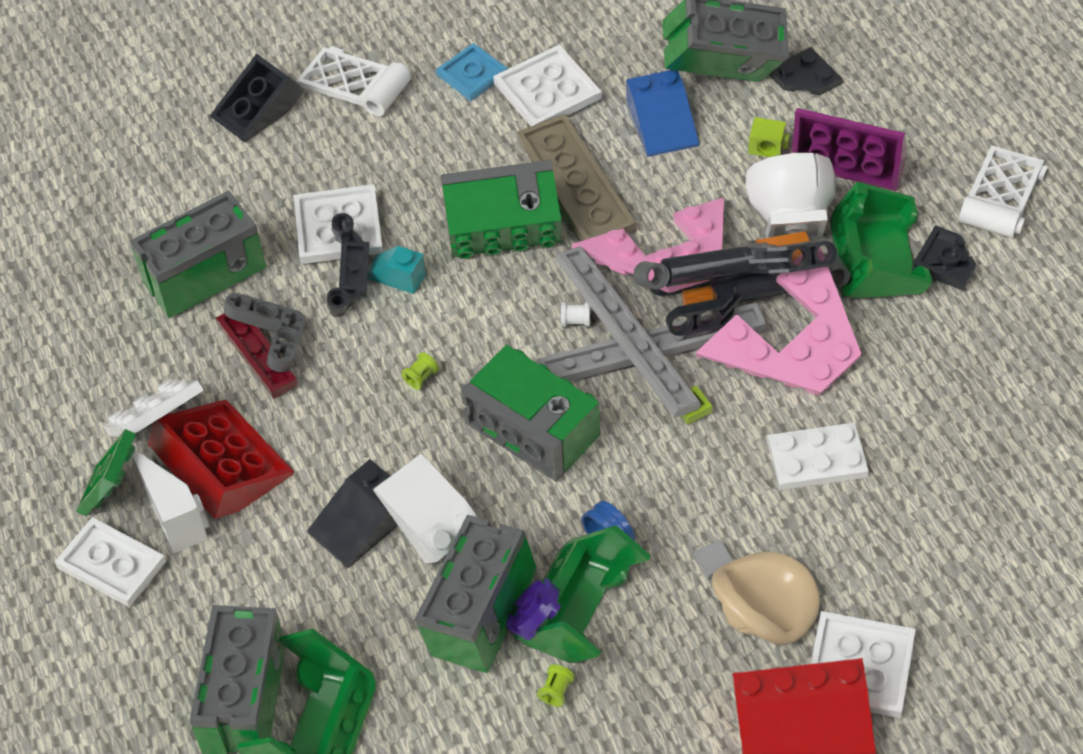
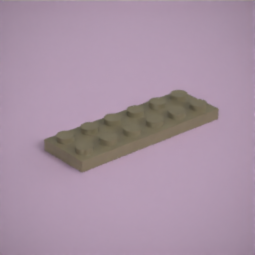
M565 114L517 132V140L531 162L552 160L559 206L581 241L606 234L611 230L623 228L626 233L636 230L635 220Z

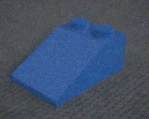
M667 70L626 79V101L647 157L699 146L685 87L678 71Z

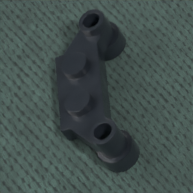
M346 213L336 214L331 223L334 238L341 244L339 288L331 289L326 298L329 313L333 317L343 316L346 310L360 297L367 296L370 242H364L354 230V220Z

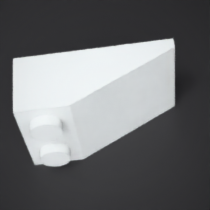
M133 453L143 487L173 553L208 540L205 528L209 527V524L203 512L204 508L198 494L192 496L187 484L141 453Z
M422 454L417 455L373 489L425 563L437 562L448 553L467 514L477 517L467 501Z

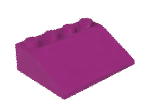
M800 108L795 110L792 153H814V155L819 154L828 157L833 165L835 176L838 178L897 191L905 169L907 155L905 133Z

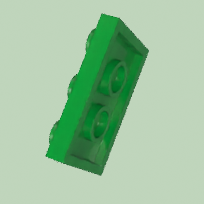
M124 429L100 458L75 512L87 516L93 508L98 510L104 498L107 499L113 488L119 486L125 474V471L121 469L125 462H129L136 448L132 445L135 433Z

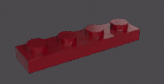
M225 313L216 317L218 326L273 399L298 386L297 378L291 370L276 372L268 367L266 360L271 344L258 327L227 317Z

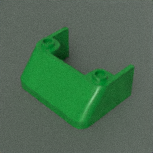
M616 525L569 540L558 551L544 577L548 578L559 588V597L557 599V602L561 604L559 611L553 618H546L530 640H525L522 636H517L516 634H514V637L525 646L568 663L599 657L601 651L583 634L606 589L621 586L629 576L628 570L630 566L648 561L651 555Z
M313 628L280 636L278 642L300 657L296 669V677L299 684L310 692L291 745L283 741H277L273 737L238 743L236 749L243 754H353L375 692L376 682L374 675L369 669Z

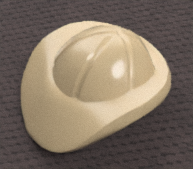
M758 552L728 562L716 569L712 575V589L722 603L724 616L729 625L741 633L758 636L775 645H788L801 639L817 618L820 607V595L817 584L808 568L790 556L777 552Z

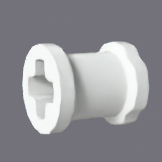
M561 302V327H566L567 324H584L585 327H590V305L587 302L584 305H567L566 302Z

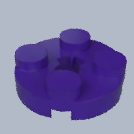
M544 578V584L539 580L531 584L514 603L518 607L515 615L513 616L509 613L507 617V628L517 636H522L525 640H530L536 634L546 618H553L560 609L561 604L557 602L559 588L548 578Z

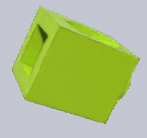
M754 117L749 136L748 154L773 157L781 155L783 149L787 150L790 134L786 133V122Z

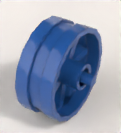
M599 501L592 510L589 509L581 516V522L587 534L616 525L635 541L633 529L626 517L607 501Z

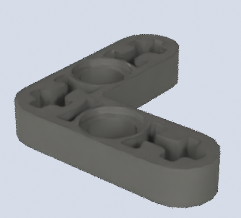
M241 293L229 294L224 305L225 315L233 320L275 332L266 363L269 368L276 372L290 370L306 323L304 314L297 310ZM258 313H266L271 317H264ZM293 323L294 327H288V324ZM280 338H287L291 340L292 343L284 342L280 340ZM279 352L285 354L283 359L278 357Z

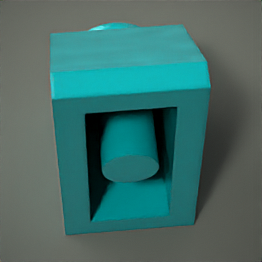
M396 246L376 255L368 268L369 280L411 294H415L426 275L424 255L401 246Z

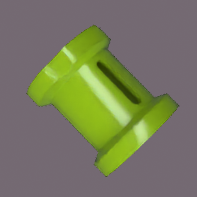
M420 352L417 355V360L409 368H404L401 371V376L406 384L415 390H420L423 387V382L431 374H436L439 371V366L429 354Z
M552 664L547 668L548 677L544 686L538 689L537 697L546 704L560 707L564 705V694L568 684L574 681L575 675L564 666Z

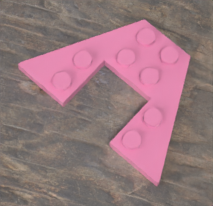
M724 198L697 206L686 207L684 210L673 213L674 223L690 240L681 245L660 249L655 253L644 255L622 228L573 243L572 249L582 247L589 257L594 258L596 264L608 266L611 270L623 275L633 274L635 267L643 261L661 263V260L664 258L721 250L723 245ZM653 269L649 272V281L654 277ZM706 281L671 287L664 286L660 290L671 293Z
M820 246L817 251V257L820 261H823L825 257ZM801 254L793 263L798 265L802 261L803 255ZM828 266L781 273L777 276L776 282L816 317L779 353L738 315H735L696 352V357L699 359L701 357L725 364V367L731 369L738 368L747 374L763 379L767 377L783 382L786 386L802 388L806 392L821 395L861 356L859 346Z

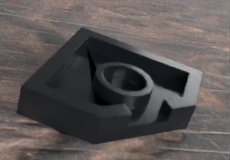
M812 47L788 58L769 74L784 91L794 92V89L810 91V94L822 95L842 85V77Z
M935 225L912 264V271L918 266L927 267L932 279L964 291L975 272L976 263L973 257L969 256L962 235Z

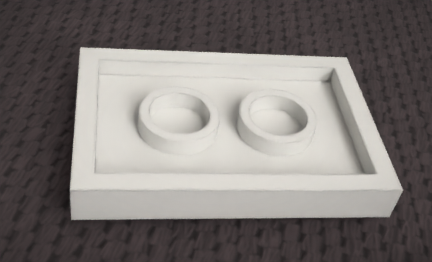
M855 423L767 435V443L779 490L868 477L869 471Z
M93 517L55 561L58 569L129 608L166 563L163 554Z

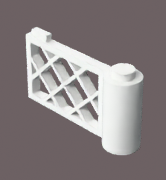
M331 46L330 48L323 47L296 81L303 88L364 106L369 113L380 117L384 115L411 80L409 69L402 63L393 62L386 66L345 54L343 49ZM326 57L336 60V62L321 65ZM350 65L358 67L346 72L342 70L343 67ZM336 69L340 71L339 74L325 77L324 74ZM378 72L376 76L366 79L364 77L366 73ZM322 74L323 77L315 81L308 80L311 76ZM359 75L362 78V80L352 82L349 84H347L346 79L353 78ZM342 80L344 82V85L333 88L328 86ZM365 87L360 96L350 93V91Z
M991 145L969 196L965 198L959 222L1010 238H1014L1015 233L1021 234L1025 218L1021 217L1037 179L1043 181L1048 166L1043 165L1044 160ZM993 157L1004 158L1007 162L997 165ZM1028 165L1035 167V169L1023 172L1019 166ZM1013 169L1017 175L1006 177L1003 171ZM996 174L999 180L989 182L986 176ZM1022 181L1026 187L1016 190L1012 184ZM1005 186L1009 192L999 195L995 188ZM988 191L992 197L983 198L976 195ZM1015 199L1019 206L1018 208L1007 205L1004 201Z

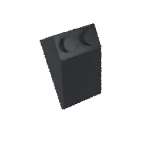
M256 53L210 114V117L245 143L289 112L305 89Z
M371 459L345 480L307 530V533L346 568L351 567L398 527V524L373 491L375 487L390 477V475Z

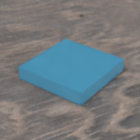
M473 43L438 67L436 75L469 101H473L495 85L493 76L508 68Z

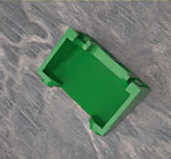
M856 182L835 207L830 220L833 244L836 246L837 254L850 272L849 281L841 287L845 297L863 299L918 295L924 293L930 287L932 277L927 267L918 266L912 271L913 260L907 230L916 223L918 218V211L913 196Z

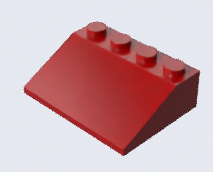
M226 399L162 416L154 421L147 443L173 474L187 484L191 494H198L203 507L214 519L241 511L294 473L290 466Z
M863 658L732 673L742 754H876Z

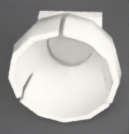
M814 153L784 154L759 161L746 171V189L750 203L767 222L766 238L806 231L809 239L822 238L827 223L826 210L834 199L836 190V176L833 165L828 157L819 154L814 155Z

